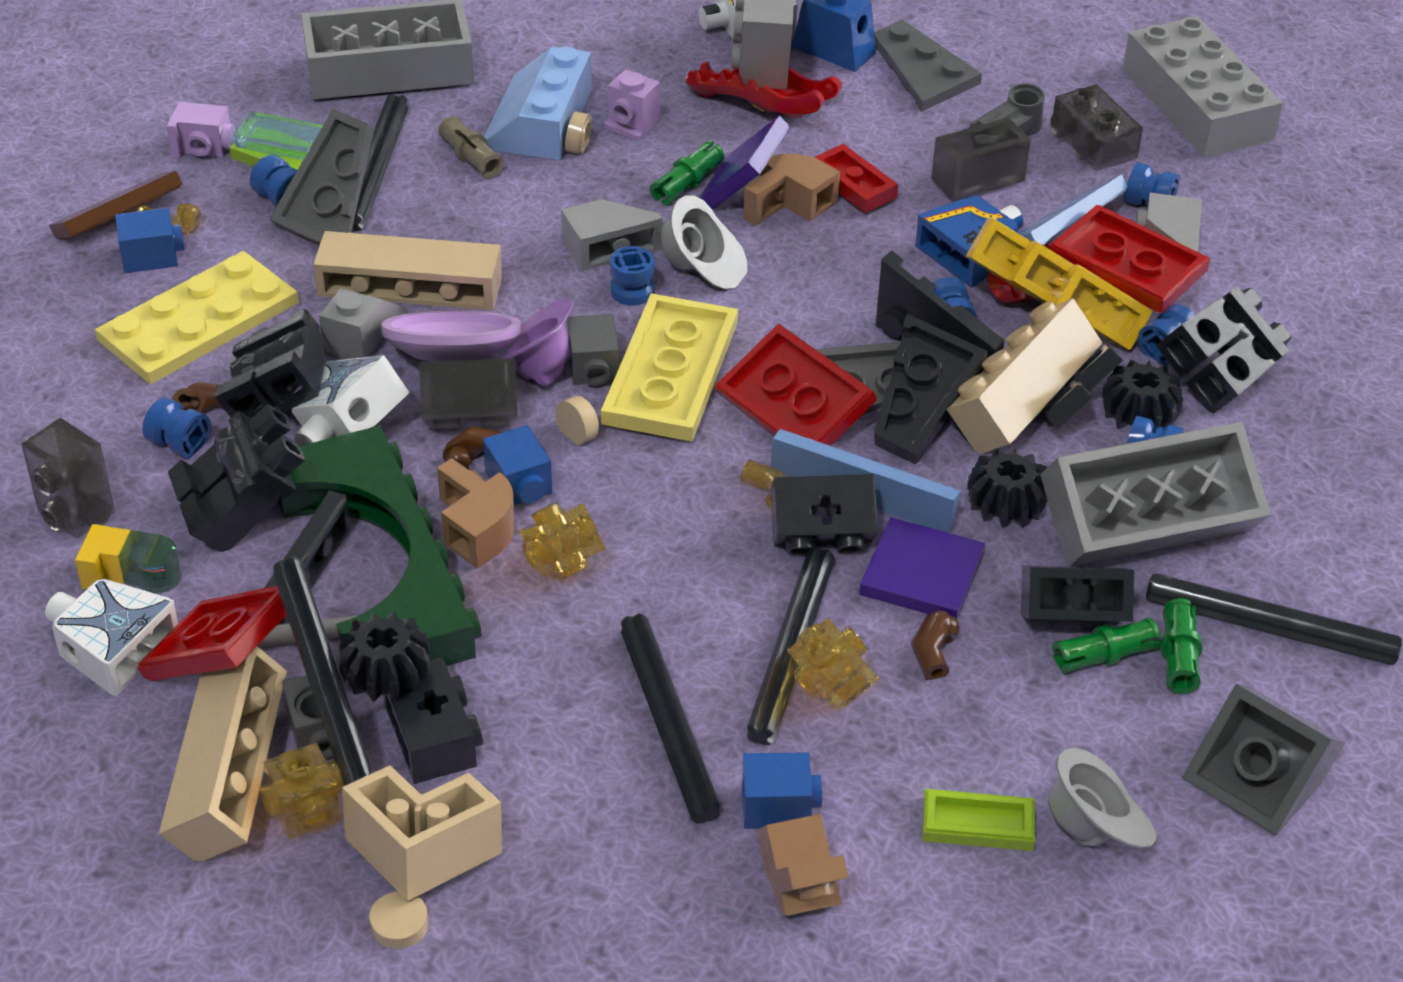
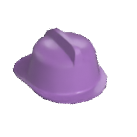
M570 298L560 299L534 314L521 326L520 335L497 358L498 362L507 360L525 380L534 379L541 386H547L562 373L565 361L572 355L570 337L565 326V321L574 305Z

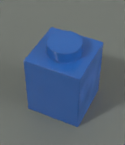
M169 208L115 214L124 273L178 266L176 251L185 250L181 224L172 225Z
M528 425L483 439L485 472L489 479L499 472L508 479L513 490L514 506L521 503H534L543 496L552 494L551 460Z
M809 752L743 753L741 786L744 829H759L765 825L811 816L812 808L822 807L821 775H811Z

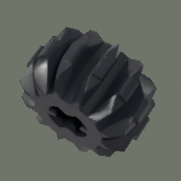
M1130 359L1126 367L1122 365L1115 367L1110 376L1107 377V383H1104L1102 391L1105 418H1115L1117 429L1128 424L1132 426L1136 416L1151 419L1156 428L1172 425L1175 418H1177L1178 412H1181L1183 404V390L1180 386V377L1170 375L1168 366L1158 368L1152 366L1150 360L1146 364H1138Z
M995 448L991 456L980 455L978 462L968 476L967 482L971 510H981L983 522L993 519L995 516L998 517L1002 529L1009 519H1014V522L1022 528L1028 518L1039 520L1040 514L1046 508V502H1048L1041 479V473L1047 466L1037 464L1034 454L1018 455L1016 448L1007 454Z
M396 611L392 612L387 618H379L372 612L368 622L353 620L350 632L341 634V641L339 643L340 658H338L339 672L343 675V680L348 681L354 695L367 692L372 702H375L381 695L389 694L396 701L401 690L416 693L419 680L428 677L430 668L429 640L426 638L425 632L419 630L415 618L401 621Z

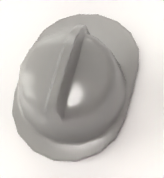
M685 195L678 199L671 210V218L662 222L657 228L661 236L662 249L667 259L673 266L681 270H696L715 287L723 290L736 288L747 273V259L742 246L716 217L713 210L704 200L695 195Z
M1069 748L1064 749L1060 753L1056 762L1058 777L1049 791L1048 805L1058 824L1071 835L1073 840L1083 846H1099L1113 838L1127 846L1140 849L1151 847L1157 839L1155 828L1130 797L1116 773L1103 760L1088 751Z

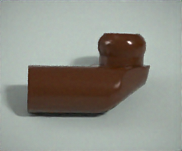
M197 382L187 388L177 390L172 397V400L182 404L184 411L193 409L204 414L215 408H223L214 397L219 384Z
M469 427L446 444L443 451V459L446 462L452 458L469 470L472 460L482 452L484 453L483 439L503 432Z
M943 610L928 614L911 641V647L926 680L942 678L948 675L949 667L940 647L943 643L953 641L950 633L953 635L959 634V622L955 617L948 615Z

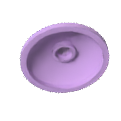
M482 311L417 312L394 316L384 320L381 324L382 335L389 343L414 358L438 363V369L443 371L465 370L466 362L494 355L511 344L521 333V321L509 315Z

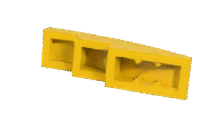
M987 218L965 256L1041 303L1053 301L1056 305L1073 298L1098 335L1126 350H1131L1138 338L1139 331L1145 326L1153 312L1081 265L1072 264L1037 241L1026 239L995 218Z

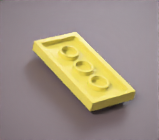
M242 251L96 328L97 341L145 381L152 384L298 304V292L245 251Z
M651 293L601 409V425L693 442L738 324V309Z

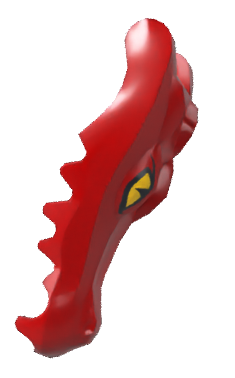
M709 61L703 62L700 65L699 71L693 69L688 72L685 79L687 86L701 97L707 98L716 94L737 96L746 99L752 106L763 113L780 112L783 115L796 119L802 118L804 114L817 112L823 106L825 100L837 96L842 88V82L837 77L829 76L822 80H812L802 76L790 67L787 89L770 88L768 85L760 88L757 87L754 79L748 80L745 85L739 69L730 71L724 68L721 72H715L711 69Z

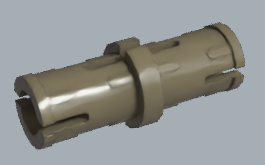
M449 116L441 122L438 129L439 135L454 148L456 156L464 163L470 162L483 177L488 179L496 177L502 171L504 160L487 145V140L481 133L470 130L457 116Z

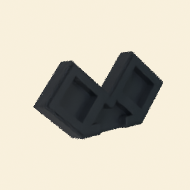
M1109 345L1101 347L1066 382V388L1043 408L1044 415L1058 429L1093 397L1089 391L1117 367L1123 359Z

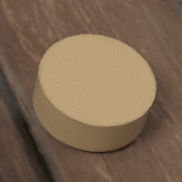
M578 111L573 113L565 138L566 152L577 155L583 154L592 130V117L590 114Z
M576 395L558 403L555 413L556 421L563 434L578 446L596 438L599 429L598 417L594 408L586 399Z
M398 891L391 892L380 897L370 910L371 933L374 939L385 947L403 949L413 946L427 932V908L423 900L418 896L407 901Z

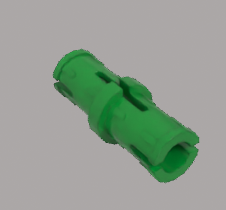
M707 140L688 157H680L673 163L674 167L668 173L650 185L652 198L658 201L666 195V198L661 203L668 206L689 188L695 189L702 183L701 179L707 173L724 162L725 154L719 144H716L712 149L708 150L714 145V141Z
M1182 598L1168 601L1162 609L1165 632L1160 640L1162 656L1166 659L1167 687H1172V692L1177 694H1189L1196 691L1201 684L1198 658L1202 653V639L1198 632H1196V607L1194 604L1190 606L1191 602Z
M1149 617L1114 628L1108 627L1105 624L1095 627L1091 634L1064 641H1055L1052 645V651H1061V654L1052 656L1062 674L1104 662L1108 667L1118 664L1120 658L1150 650H1158L1161 641L1158 639L1151 641L1150 638L1160 637V632L1155 621Z

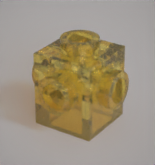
M558 502L550 504L531 514L534 523L519 531L524 541L522 549L527 561L542 575L559 572L562 579L574 575L589 566L586 559L606 549L584 503L561 509Z
M829 617L820 624H814L805 629L798 637L797 643L787 650L799 665L792 672L799 683L811 696L820 692L837 711L846 707L879 680V677L862 658V655L869 650L868 647L850 626L840 631Z
M317 743L296 750H289L277 757L263 761L267 784L259 787L260 796L269 818L278 816L288 840L341 821L338 794L342 793V787L345 786L343 777L335 760L325 761Z

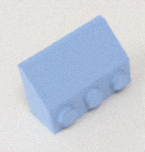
M550 47L514 74L484 135L487 145L495 151L561 160L565 151V138L570 119L575 111H583L592 90L591 52L579 51L571 47Z

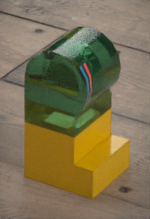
M92 524L75 558L82 589H88L97 580L107 579L117 583L137 585L144 591L151 593H164L176 587L181 581L182 573L176 545L169 537L159 534Z

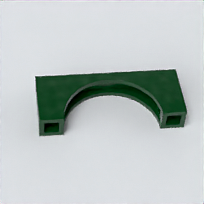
M381 425L299 446L306 460L291 473L296 490L287 498L279 496L278 504L284 518L314 514L329 491L345 495L347 499L349 517L368 522L388 533L400 544L409 558L403 577L386 598L368 611L336 624L339 643L341 641V634L350 632L353 620L368 622L372 612L379 618H387L392 612L396 611L401 621L415 618L419 630L425 632L430 645L429 661L443 657L446 666L476 658L475 639L482 636L478 616L473 607L466 609L463 604L465 602V594L459 575L457 573L449 574L448 572L449 561L446 548L441 539L434 540L431 535L433 534V525L427 507L425 505L418 507L416 503L418 501V494L412 475L410 473L403 475L401 471L403 470V461L397 443H388Z

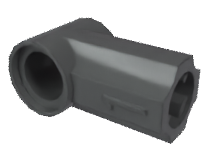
M1029 83L1017 84L1009 89L1006 102L969 124V136L974 141V144L985 152L996 151L1019 135L1030 136L1038 133L1042 126L1045 101L1044 91L1040 87Z

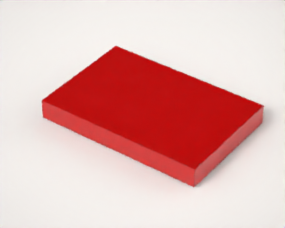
M1095 205L1048 246L1049 250L1075 265H1081L1139 303L1160 314L1208 271L1211 259L1100 205Z
M779 323L714 385L718 394L773 437L782 429L829 446L877 401L872 389Z
M273 586L200 601L138 663L137 669L144 678L155 681L237 668L287 616L278 587Z

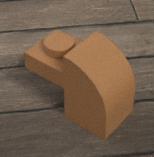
M789 153L771 156L760 173V177L744 187L743 219L756 226L785 207L804 219L812 221L838 203L840 171L807 155Z
M451 458L437 467L439 499L449 506L441 512L443 543L478 569L500 554L510 544L514 536L513 490L510 482L502 473L499 472L485 482L477 472L466 469Z
M821 814L769 824L756 829L763 865L779 910L784 916L841 904L836 881L847 879L849 876L844 855L830 856Z

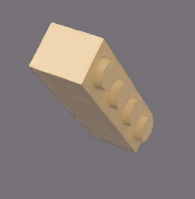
M325 231L313 263L317 296L333 298L339 289L342 288L394 303L494 311L502 279L501 245Z
M1073 298L1056 305L1053 301H1048L1034 309L1029 314L1032 321L1028 325L1015 330L1006 338L1008 346L994 353L982 363L985 370L980 375L967 380L958 388L960 396L948 407L947 411L976 452L983 454L995 450V448L998 449L1011 444L1103 343Z
M258 646L237 668L200 674L159 830L161 837L193 861L208 860L248 842L283 690L282 681L285 680L287 672Z

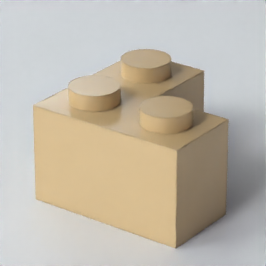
M390 765L342 787L345 839L407 901L502 854L501 801L469 772L422 795Z

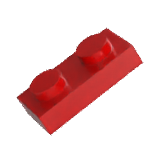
M844 143L813 157L840 171L839 194L864 213L897 198L899 184Z

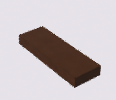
M177 171L161 173L50 224L49 227L57 239L73 238L116 218L115 214L127 213L181 188V179Z

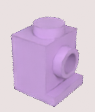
M625 69L608 85V120L604 123V128L640 140L660 120V82L645 77L638 72Z
M179 102L167 124L169 144L173 158H180L182 153L194 154L196 156L223 157L226 150L236 142V127L234 124H230L228 106Z

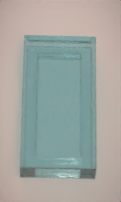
M251 111L234 134L235 144L239 148L304 160L324 124Z

